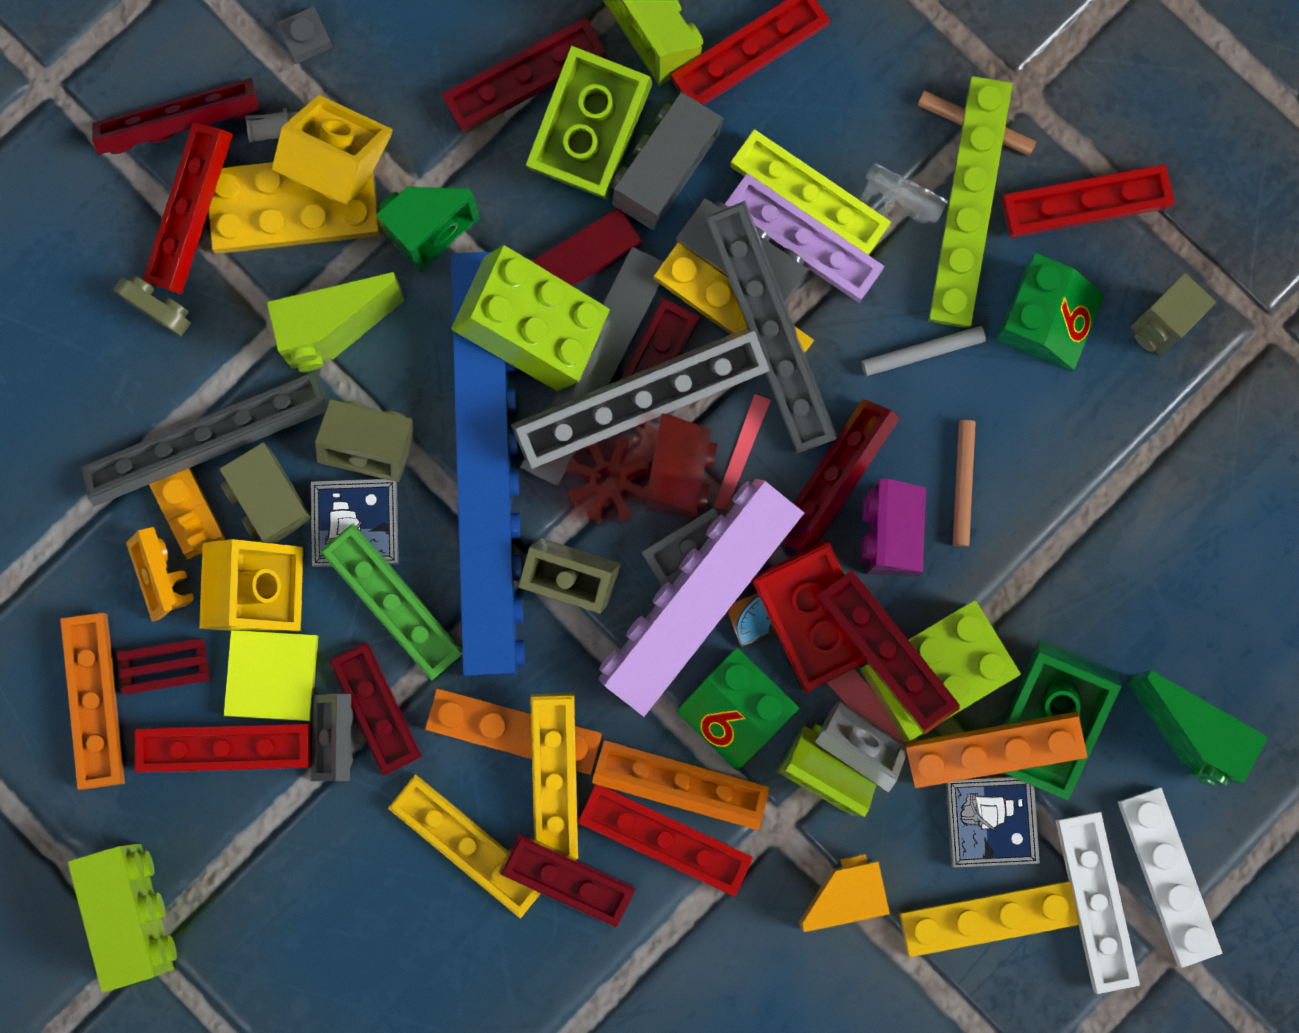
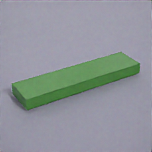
M354 523L349 525L320 551L431 680L436 678L463 654V648Z

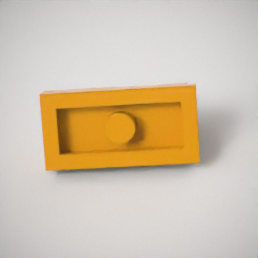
M191 467L149 484L187 560L202 554L203 543L226 540Z
M155 528L138 530L126 544L153 622L162 619L171 610L187 606L194 600L193 593L179 595L173 592L172 587L174 584L184 581L187 575L185 571L167 574V548L161 538L158 539Z

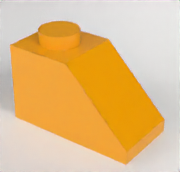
M866 854L840 859L842 867L831 869L799 920L800 929L803 932L890 914L879 862L874 860L867 862Z

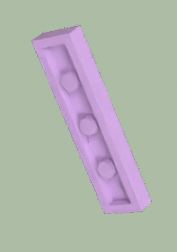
M748 173L725 203V205L730 207L746 201L755 226L768 234L770 243L782 251L784 248H788L797 253L804 260L805 263L803 265L858 303L861 302L884 268V265Z

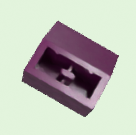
M879 479L873 488L868 490L867 496H863L861 518L862 521H868L869 523L868 533H866L865 538H861L860 563L867 564V574L918 577L923 573L925 487L891 479Z

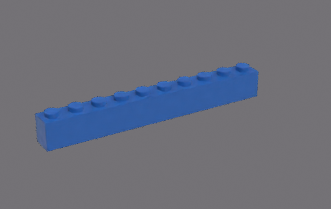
M491 252L451 253L453 323L483 258ZM453 331L463 675L467 678L518 676V666L525 665L524 640H517L516 623H524L523 597H515V581L521 580L522 557L521 555H514L513 538H521L520 513H512V496H519V472L511 471L510 458L511 454H518L517 438L513 429H509V413L517 412L516 388H508V372L515 371V366Z

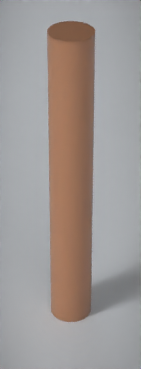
M924 90L917 106L962 126L965 108ZM1005 127L1003 145L1030 157L1037 141Z
M960 420L958 426L952 546L969 547L976 425V422L972 420Z

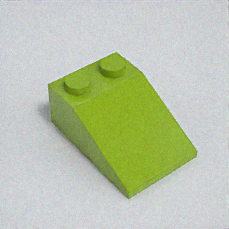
M394 272L269 301L267 305L278 352L292 369L298 368L300 372H308L320 369L324 366V361L336 358L403 303L405 298Z
M815 724L812 730L806 726L802 727L776 772L847 814L865 817L870 808L876 784L815 743L822 728L821 726Z

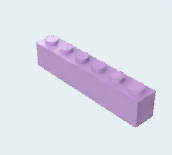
M755 478L752 483L747 481L738 489L732 499L736 503L725 517L720 515L712 522L706 531V535L709 538L698 551L694 548L683 559L679 566L682 573L673 584L667 582L661 587L653 599L655 607L646 618L640 616L636 619L626 633V637L629 640L619 652L613 650L602 662L599 668L602 674L598 680L643 717L804 514L803 511L766 481Z

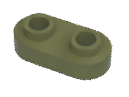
M135 275L130 280L124 277L119 279L112 289L116 295L179 337L183 336L191 324L185 318L189 312L169 297H167L164 303L151 295L155 289Z

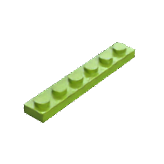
M972 76L970 79L928 322L967 329L971 327L1013 83Z

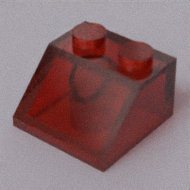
M661 414L646 495V510L693 518L696 516L697 508L706 509L710 484L702 483L705 467L713 468L718 444L709 442L710 429L670 414Z

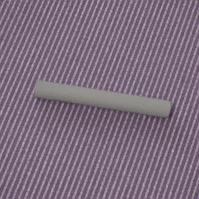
M978 326L862 360L861 365L865 376H870L986 341L982 326Z

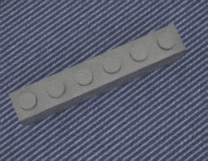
M743 329L513 423L511 426L526 463L533 469L770 370L755 331Z

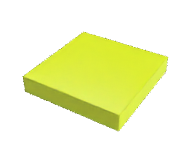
M231 630L224 716L312 721V695H314L319 636Z

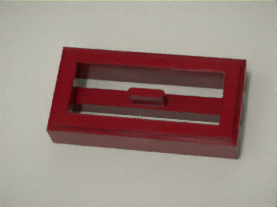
M202 638L117 653V659L121 665V669H119L120 678L123 680V686H121L122 695L127 696L211 681L205 639ZM196 650L197 652L196 657L131 667L132 660ZM199 666V673L139 684H134L133 682L134 676Z

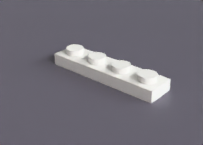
M1154 788L1117 801L1177 966L1183 968L1223 954L1162 788Z
M1101 812L1055 820L1068 879L1072 885L1080 924L1079 929L1093 992L1101 994L1140 986Z

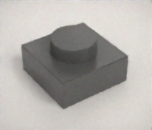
M314 6L277 22L296 64L333 48Z

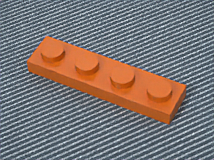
M97 613L60 618L78 790L125 784L108 614Z
M436 689L425 730L532 759L531 714ZM575 726L576 771L589 775L592 774L602 733Z
M1078 711L912 741L906 744L915 788L1088 758Z
M606 740L603 742L592 780L593 784L758 831L763 820L770 788Z

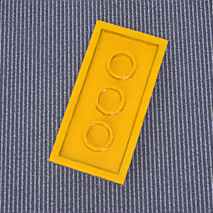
M273 162L225 167L221 170L209 207L212 250L215 254L380 236L379 221L376 217L378 207L374 170L365 188L346 205L342 202L330 200L323 193L304 184L290 181L285 175L272 170Z

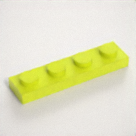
M755 129L731 161L730 167L744 177L748 173L867 255L872 252L891 224V221Z

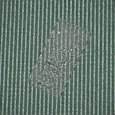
M874 163L866 176L869 181L860 198V201L867 205L871 196L881 192L884 194L883 199L885 203L880 213L882 216H888L896 201L900 202L899 205L906 208L905 213L909 217L921 223H927L928 220L937 223L948 200Z

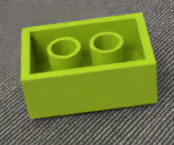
M571 46L526 166L533 172L608 200L612 190L611 183L621 167L652 86L651 77Z
M502 245L483 258L451 330L558 392L580 381L610 309L507 246Z
M976 600L908 639L960 704V709L954 714L1021 675ZM869 664L861 667V673L903 742L911 741L923 734Z
M141 844L123 845L68 861L101 992L104 993L174 970L172 961L177 959L176 947L171 935H165L161 919L165 918L166 911L160 893H154L150 876L154 875V864L149 851H143Z

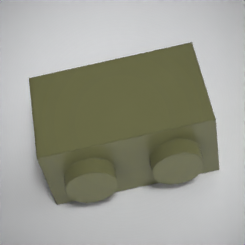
M1184 273L1129 328L1136 333L1134 335L1135 339L1144 349L1149 352L1155 351L1161 356L1178 342L1211 309L1216 301L1190 276Z
M330 399L315 441L317 463L400 482L413 442V419L407 418L395 411L382 412L365 408L354 401L340 402Z
M264 442L219 469L225 478V481L220 483V486L233 505L239 502L247 515L241 519L242 523L254 541L261 538L265 543L275 544L311 522L309 511L274 453Z
M540 538L529 547L518 588L601 613L610 603L621 563Z

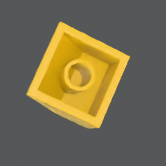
M318 94L282 126L272 170L285 175L294 183L304 184L323 193L330 200L348 205L365 188L392 135L393 129Z
M235 539L203 543L199 629L274 632L301 631L303 547Z

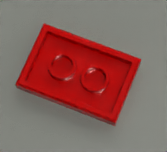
M827 540L756 574L751 580L804 693L867 663L818 601L817 595L844 576L832 546Z

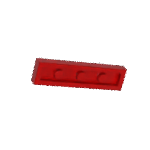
M785 0L671 73L670 80L679 93L683 92L700 104L706 105L829 26L830 19L817 0Z
M195 122L192 123L142 279L146 283L182 294L233 134L219 128Z
M1166 164L1005 194L1001 199L1010 239L1169 209L1175 204Z
M311 725L135 729V773L311 768Z
M597 784L578 821L579 824L734 897H736L753 859L752 856Z

